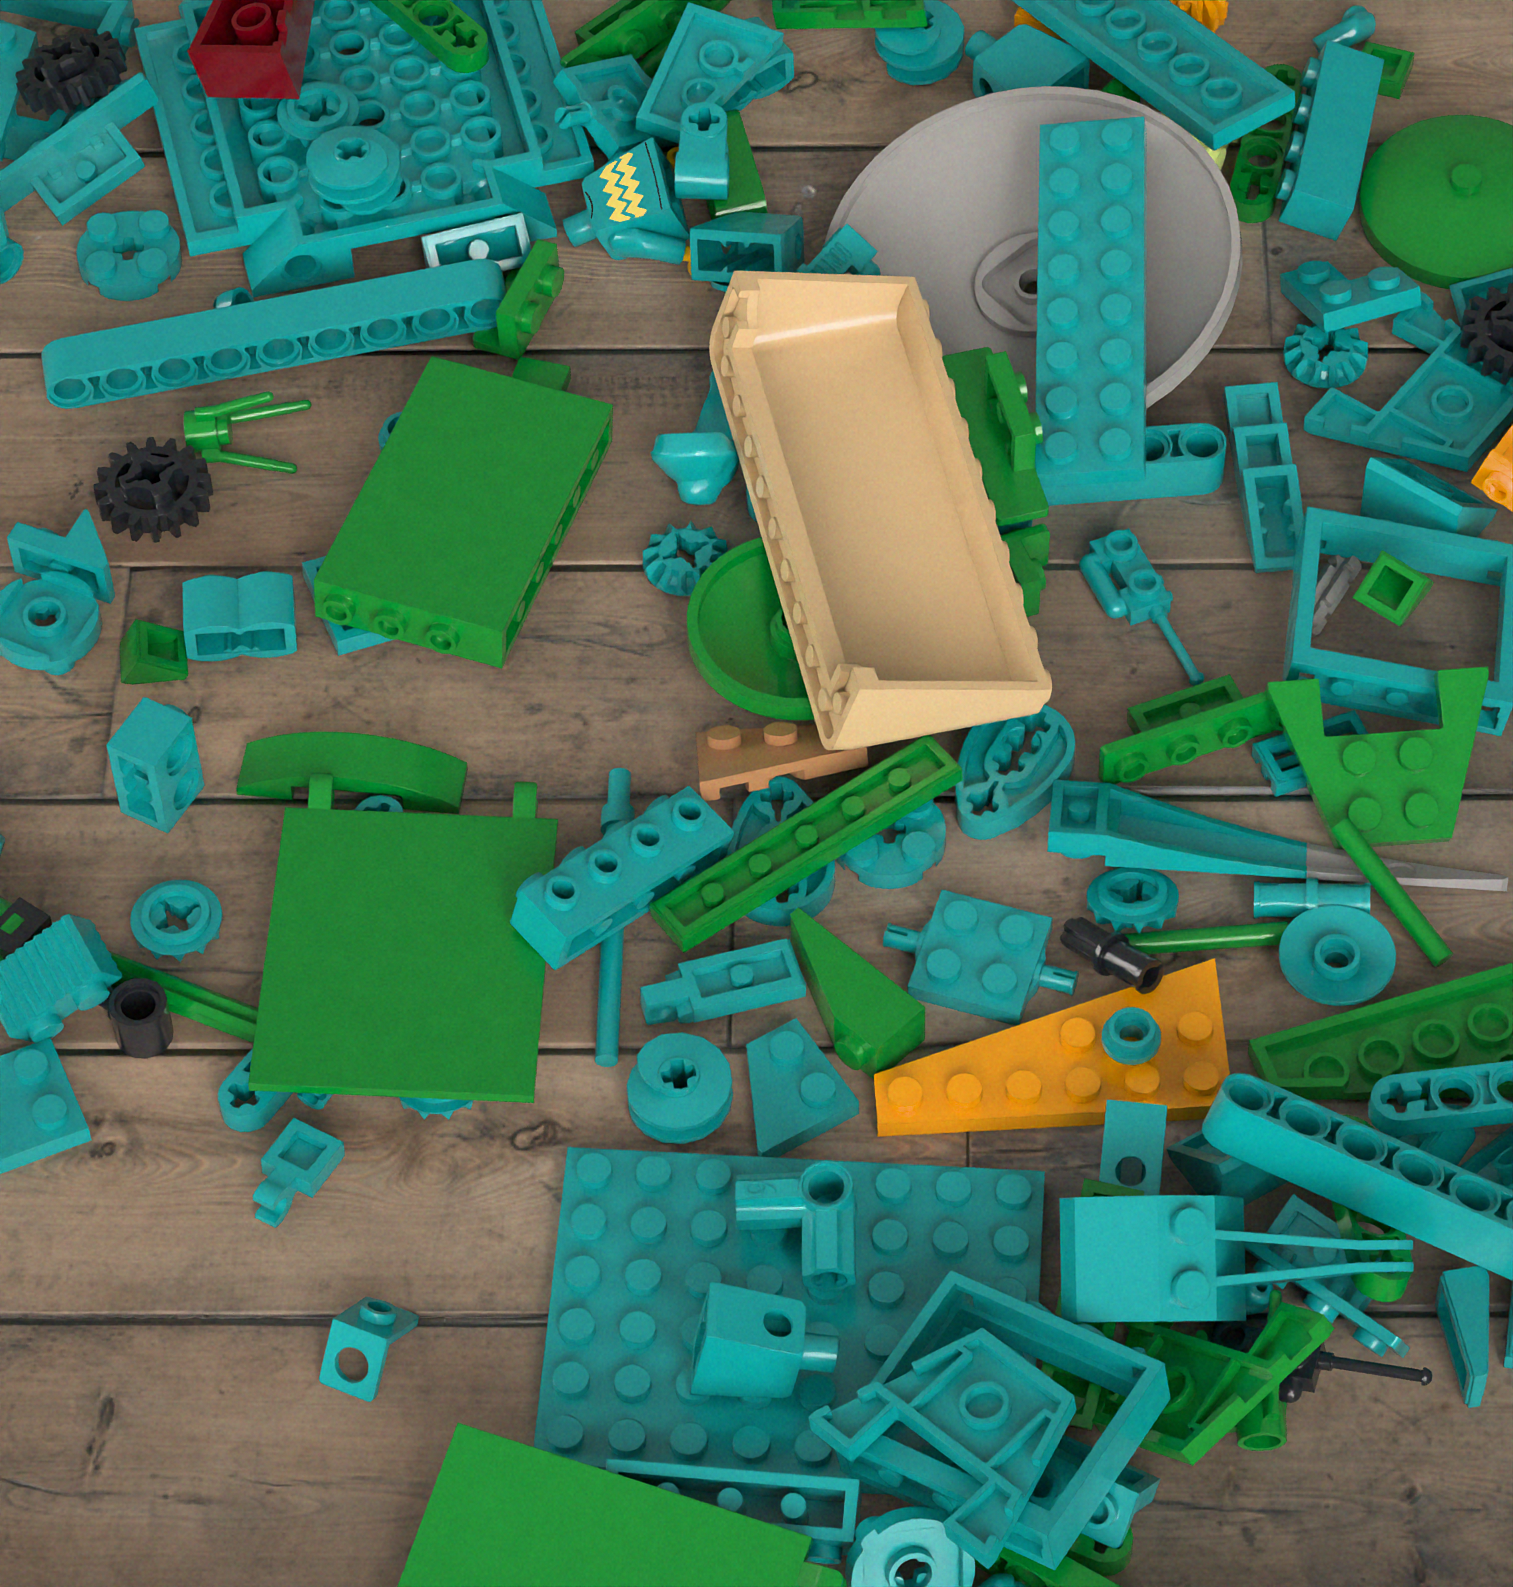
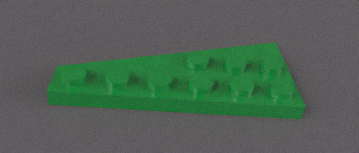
M1513 963L1249 1040L1248 1055L1260 1079L1307 1100L1370 1099L1375 1083L1389 1075L1513 1061ZM1513 1081L1501 1083L1497 1087L1503 1098L1513 1097ZM1448 1088L1439 1093V1098H1470L1468 1094L1458 1088ZM1421 1093L1420 1098H1427V1094Z

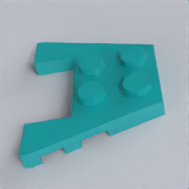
M1420 291L1421 306L1401 311L1393 320L1392 334L1430 353L1431 355L1380 411H1376L1331 387L1305 415L1303 430L1313 435L1467 472L1513 421V378L1511 377L1510 381L1504 385L1500 383L1501 374L1494 371L1485 377L1481 375L1483 365L1481 361L1468 363L1466 360L1468 349L1460 347L1459 344L1462 333L1461 327L1451 318L1445 321L1433 309L1434 301L1427 294Z
M981 1328L912 1362V1371L884 1385L876 1380L856 1390L858 1398L832 1411L826 1405L814 1411L808 1417L811 1431L850 1462L855 1460L894 1422L899 1420L982 1483L983 1486L943 1524L947 1538L989 1569L996 1562L1077 1408L1073 1394L987 1330Z

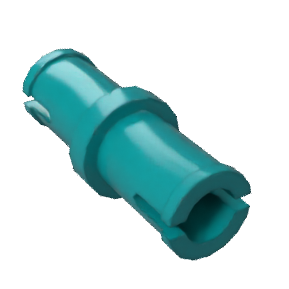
M1307 878L1306 883H1260V881H1254V919H1260V917L1296 918L1309 909H1318L1319 906L1346 905L1370 914L1371 883L1319 884L1318 878Z

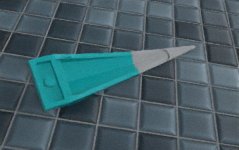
M1053 780L1047 852L1061 853L1066 857L1074 859L1101 855L1105 856L1104 866L1302 879L1318 878V880L1370 883L1344 850L1305 843L1211 818L1155 800L1111 783ZM1380 858L1400 885L1507 891L1508 877L1504 875Z

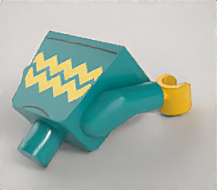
M652 137L631 150L616 152L603 167L586 176L581 184L587 209L563 219L564 229L572 245L578 247L597 238L614 260L626 258L652 259L680 265L682 261H687V269L691 275L690 246H687L685 243L686 240L690 239V232L682 200L675 198L676 152H679V147L669 150L666 157Z

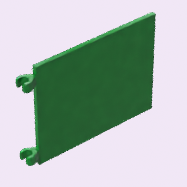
M312 773L309 782L308 808L285 807L248 1081L249 1091L534 1103L546 961L510 924V920L517 902L516 892L521 884L535 873L540 872L545 875L555 868L558 819L537 818V783L525 781L515 783L513 817L334 809L333 774Z
M457 1423L397 1587H847V1580L843 1578V1575L838 1570L806 1562L814 1541L810 1536Z

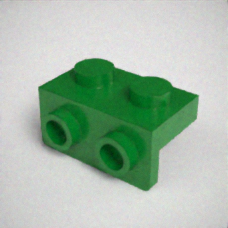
M537 239L521 269L515 268L510 271L505 280L507 293L496 310L497 327L476 331L473 335V346L475 348L519 360L520 356H523L563 286L564 269L559 267L557 244Z

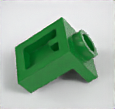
M1044 523L1028 528H1018L1000 536L1001 540L1005 541L1008 545L1010 554L1009 564L1015 582L1019 583L1022 587L1023 607L1027 617L1039 614L1040 592L1046 588V578L1042 566L1048 563L1050 532Z

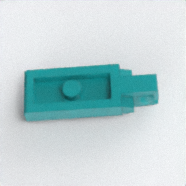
M787 938L678 963V971L666 975L664 982L640 987V1005L647 1025L674 1022L676 1019H678L680 1024L691 1023L692 1021L696 1023L806 997V983L790 939L787 940Z

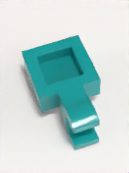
M293 1118L261 1159L262 1173L268 1177L261 1182L252 1196L253 1201L261 1204L255 1213V1218L276 1228L286 1217L297 1191L313 1198L344 1158V1142Z

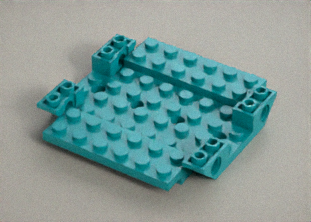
M183 0L178 6L181 19L134 28L144 75L159 99L157 104L152 107L189 255L191 257L250 245L242 255L253 298L354 278L355 273L351 251L353 248L443 230H452L518 213H523L530 242L537 241V239L557 237V228L546 193L536 189V187L585 178L595 171L594 160L583 126L577 125L561 129L558 127L560 123L556 124L555 122L556 109L568 106L564 97L552 83L564 67L560 64L561 58L542 0H450L483 27L487 33L489 60L482 69L471 73L455 72L448 68L369 0H315L302 84L313 81H331L350 89L359 102L358 126L379 131L390 138L399 151L403 178L400 188L402 195L396 197L388 207L374 214L361 216L345 210L340 204L322 199L311 189L306 164V153L309 147L305 148L300 139L288 141L283 128H279L277 108L281 99L207 97L187 51L213 0ZM429 16L422 20L421 23L428 26H437L444 23L447 19L441 16ZM347 48H356L360 51L353 55L339 53ZM326 107L317 117L311 118V121H318L321 116H328ZM369 118H375L380 121V123L373 126L359 124L361 121Z

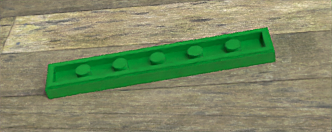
M931 735L922 736L650 903L651 917L679 949L685 953L963 780L962 768Z

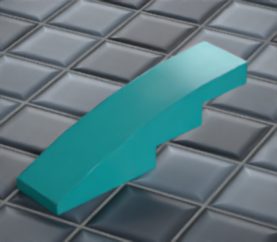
M1278 382L1224 386L1222 396L1239 501L1255 573L1293 570L1296 540L1304 514L1297 465L1292 462L1287 423H1283Z

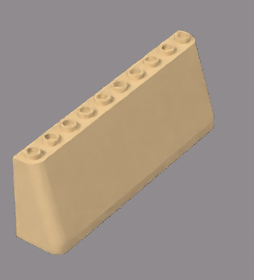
M734 270L711 331L710 360L824 748L826 750H853L1039 713L1044 703H1047L1051 697V675L1043 667L1037 649V633L1035 628L1029 625L1023 607V590L1021 585L1015 582L1009 564V548L1007 543L1001 540L995 521V505L987 497L982 482V466L979 459L974 457L968 439V423L960 415L955 400V384L953 379L947 375L942 360V344L934 336L929 321V305L926 299H922L916 278L908 276Z

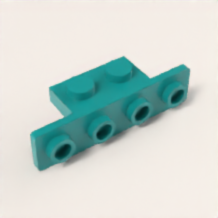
M139 72L130 79L122 80L104 98L88 109L76 112L66 125L49 137L34 142L24 155L7 167L1 168L0 196L4 212L33 191H36L63 226L145 167L144 162L121 133L120 129L157 104L159 100L144 74Z
M1295 1194L1291 1196L1266 1232L1341 1239L1336 1222ZM1244 1241L1245 1250L1259 1259L1253 1267L1258 1273L1348 1264L1344 1249ZM1377 1258L1375 1262H1380L1381 1258ZM1351 1275L1292 1282L1308 1293L1302 1301L1303 1304L1315 1312L1324 1314L1330 1323H1333L1336 1317L1340 1315L1358 1328L1352 1337L1378 1356L1383 1357L1386 1351L1390 1349L1404 1358L1410 1347L1402 1339L1363 1313L1372 1299L1363 1295L1355 1287ZM1288 1282L1276 1283L1275 1285L1284 1289Z

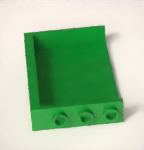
M431 356L314 578L315 617L329 620L338 625H347L376 633L388 639H397L430 648L438 653L451 654L502 669L612 443L613 404Z

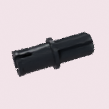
M1078 917L1077 919L1069 918L1064 923V931L1060 936L1061 943L1066 948L1092 962L1094 970L1100 975H1113L1134 987L1141 994L1152 992L1161 982L1164 973V966L1161 965L1162 962L1131 946L1129 939L1121 932L1109 933L1083 917Z

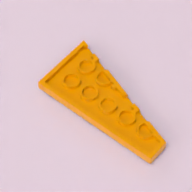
M1215 958L1164 975L1159 985L1148 994H1141L1131 986L874 1074L877 1136L1104 1125L1107 1100L1167 1105L1166 1121L1205 1119L1223 1081L1230 1075ZM1127 1007L1143 1009L1158 1024L1161 1031V1044L1157 1054L1149 1061L1137 1065L1122 1064L1113 1060L1105 1052L1101 1040L1103 1026L1120 1009ZM1126 1037L1123 1039L1129 1042L1140 1041L1135 1037Z

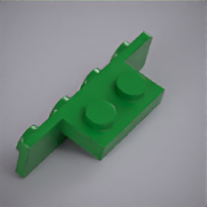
M620 0L575 31L578 47L563 56L560 64L564 68L630 54L634 59H637L675 32L688 2L710 9L721 0Z
M989 347L942 356L947 375L953 379L955 384V400L960 415L968 423V439L974 457L979 459L982 466V482L987 497L995 505L996 524L998 526H1005L1046 517L1049 512V505L1035 469L1036 445L1043 443V432L1037 412L1029 413L1025 404L1028 402V392L1022 371H1013L1006 351L993 354Z
M1228 674L1127 708V723L1134 735L1105 744L1100 748L1098 778L1101 783H1111L1114 785L1121 782H1134L1145 774L1172 765H1185L1199 756L1225 747L1235 748L1241 746L1249 739L1276 730L1284 731L1274 707H1271L1267 699L1266 691L1243 698L1233 678Z

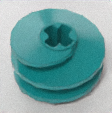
M924 0L928 26L875 28V50L882 60L887 62L888 75L896 81L912 86L932 84L947 78L959 67L964 56V25L958 13L948 4L938 0Z
M362 126L338 127L324 132L315 139L306 153L308 179L311 189L322 199L340 204L351 213L359 216L374 214L388 207L400 192L403 178L399 151L390 138L377 130Z
M683 1032L661 1034L645 1043L637 1054V1064L632 1068L626 1084L628 1109L632 1122L644 1135L662 1143L686 1144L704 1139L722 1125L731 1111L733 1079L730 1064L721 1050L703 1037Z

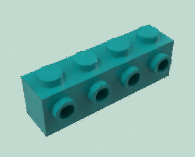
M1329 40L1326 41L1318 58L1311 56L1308 58L1300 79V86L1307 88L1306 94L1302 93L1292 116V123L1299 125L1298 131L1292 132L1283 160L1291 162L1289 169L1285 168L1275 194V198L1283 200L1278 219L1279 222L1337 241L1354 210L1384 59Z
M687 786L670 798L668 795H662L655 799L646 808L644 813L629 823L622 820L613 825L600 841L586 849L584 846H580L572 850L558 867L543 875L538 872L527 878L516 892L517 902L510 924L556 971L649 912L650 903L725 858L735 831L690 786Z
M607 1458L606 1471L810 1536L814 1541L807 1558L809 1562L842 1563V1555H848L849 1549L855 1542V1529L860 1522L862 1499L859 1479Z

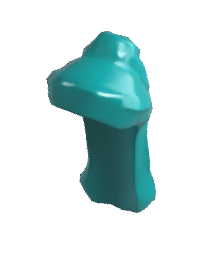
M713 371L709 376L710 389L694 431L692 433H659L656 436L654 448L650 452L653 462L677 483V490L681 501L696 506L715 503L722 488L732 481L740 464Z

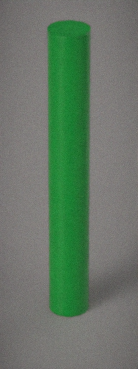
M1346 818L1335 825L1331 833L1435 968L1439 967L1453 956V952L1350 818Z
M1288 922L1122 934L1129 939L1131 946L1150 955L1279 945Z

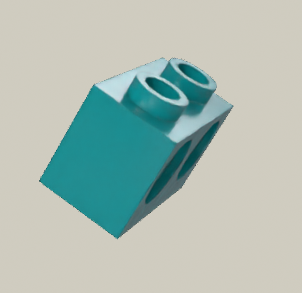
M143 697L106 746L121 813L168 834L205 786L192 717H189L177 706L171 704L162 705L147 697Z

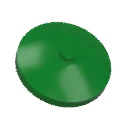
M1446 115L1429 118L1409 125L1396 132L1378 147L1371 156L1362 175L1359 214L1368 241L1393 268L1398 267L1407 276L1416 281L1444 289H1450L1449 285L1513 268V125L1482 116Z
M762 537L747 541L732 548L715 560L704 571L691 593L687 609V642L693 663L704 680L718 694L740 708L775 719L794 721L815 720Z

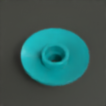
M1346 905L1319 906L1318 909L1312 908L1301 913L1289 923L1280 940L1279 963L1287 981L1303 996L1321 1004L1349 1006L1373 998L1387 986L1395 969L1396 949L1388 930L1372 915ZM1329 963H1339V964L1343 965L1344 967H1342V968H1335V967H1331V966H1329V965H1327V964H1329Z

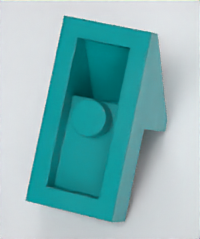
M88 509L83 510L66 537L59 536L47 528H35L20 522L15 524L7 536L15 572L38 580L41 579L39 572L60 571L69 573L85 581L92 589L95 599L111 604L115 598L109 562Z

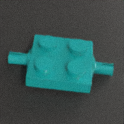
M631 54L563 68L552 83L568 105L567 107H559L555 111L556 124L560 123L558 127L567 129L577 125L585 126L594 138L596 145L605 153L608 159L616 152L631 150L652 137L660 148L678 144L635 129L636 116L653 80L644 73Z
M941 890L932 918L923 927L921 932L888 923L887 931L885 930L883 937V947L915 954L916 963L907 986L908 994L913 998L1015 1026L1021 1024L1027 1003L1037 993L1039 987L1060 991L1073 996L1079 977V971H1071L1046 964L1045 950L1053 930L1052 917L946 890Z

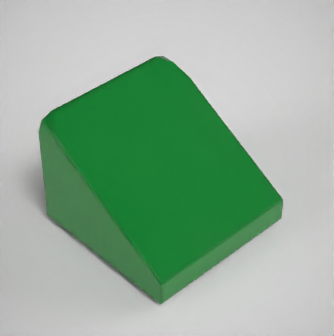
M1382 550L1352 598L1401 627L1430 591L1434 582Z
M135 619L120 642L121 683L134 685L185 680L188 676V659L184 631Z

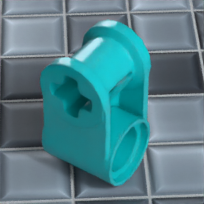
M697 102L688 106L683 111L680 125L679 152H676L675 159L676 199L728 200V120L724 109L715 103Z

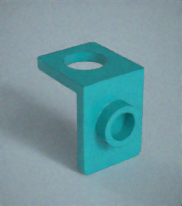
M365 1297L332 1320L319 1381L326 1386L362 1400L372 1401L378 1395L389 1345L417 1327L419 1316L398 1308L389 1302L372 1297ZM344 1348H356L365 1355L368 1361V1373L364 1379L353 1380L342 1372L339 1366V1355Z

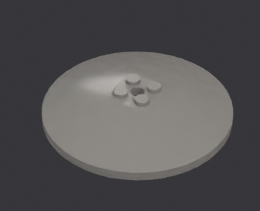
M1041 86L991 93L964 101L916 124L892 141L858 175L836 210L825 239L826 243L840 227L843 228L846 224H849L878 251L872 261L879 266L880 276L915 277L922 299H926L930 311L929 321L935 338L941 341L942 356L983 347L991 348L993 354L1006 351L1013 371H1022L1028 392V402L1025 404L1029 413L1035 412L1037 294H1027L1023 292V289L1027 284L1033 281L1037 282L1040 125L1145 117L1147 128L1146 409L1178 386L1209 353L1222 333L1232 312L1239 290L1243 265L1242 237L1236 205L1228 183L1218 165L1205 148L1185 129L1148 106L1122 96L1076 87Z

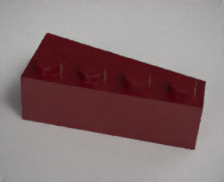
M213 0L187 51L207 97L300 99L315 0Z

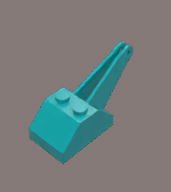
M1147 1195L1060 1198L1062 1319L1072 1323L1246 1321L1245 1287L1374 1272H1414V1262H1358L1245 1274L1244 1241L1376 1251L1413 1250V1240H1352L1244 1231L1243 1197Z

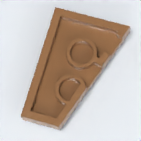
M781 721L770 723L764 728L739 729L735 726L721 725L713 727L707 732H695L700 797L705 802L720 799L719 788L745 783V788L748 792L769 788V781L783 774L790 773L796 778L807 780L868 766L867 747L853 750H826L822 745L816 724L796 726L793 723Z

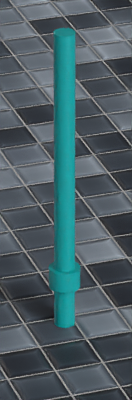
M614 768L609 772L607 804L601 809L600 830L603 835L619 821L625 820L629 823L635 819V809L630 805L631 772L625 768ZM624 928L600 943L595 1063L603 1067H612L618 1063Z

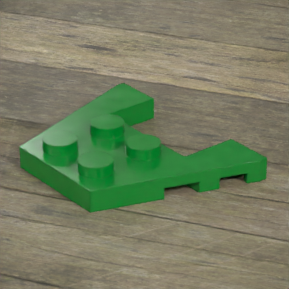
M772 0V11L776 29L913 28L928 26L924 0Z
M1488 667L1436 671L1434 681L1439 729L1326 737L1324 735L1319 679L1267 683L1265 686L1267 699L1271 707H1274L1282 724L1284 737L1291 752L1295 753L1307 780L1306 786L1335 849L1340 850L1343 847L1331 833V830L1346 818H1350L1371 847L1449 842L1455 827L1489 677Z
M1281 1301L1250 1351L1243 1353L1171 1330L1170 1328L1174 1322H1124L1125 1326L1129 1329L1125 1346L1131 1349L1133 1347L1144 1348L1146 1355L1165 1363L1171 1398L1138 1447L1193 1466L1318 1348L1335 1328L1324 1314ZM1102 1387L1095 1417L1092 1419L1093 1424L1101 1433L1104 1432L1127 1398Z

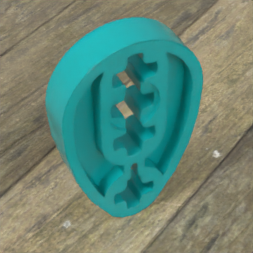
M1044 704L1040 712L1034 715L972 726L963 743L957 762L962 768L963 780L955 785V806L958 826L962 832L970 838L978 840L992 839L1019 827L1051 802L1053 780H1069L1075 763V735L1072 727L1063 715ZM1036 727L1043 728L1044 731L1037 730L1036 734L1032 737L1031 753L1024 752L1021 754L1018 760V771L1011 770L1007 776L1001 775L999 770L1006 772L1011 766L1012 751L1019 752L1023 748L1025 731L1032 732ZM992 800V811L986 810L981 816L973 814V810L980 812L984 806L988 807Z
M776 776L769 781V788L751 792L743 802L732 826L735 833L727 849V856L814 802L795 781L787 777ZM772 800H783L781 821L779 822L775 819ZM835 860L788 888V902L779 903L775 896L745 916L764 925L779 927L791 926L790 914L798 907L811 918L817 916L828 905L834 893Z

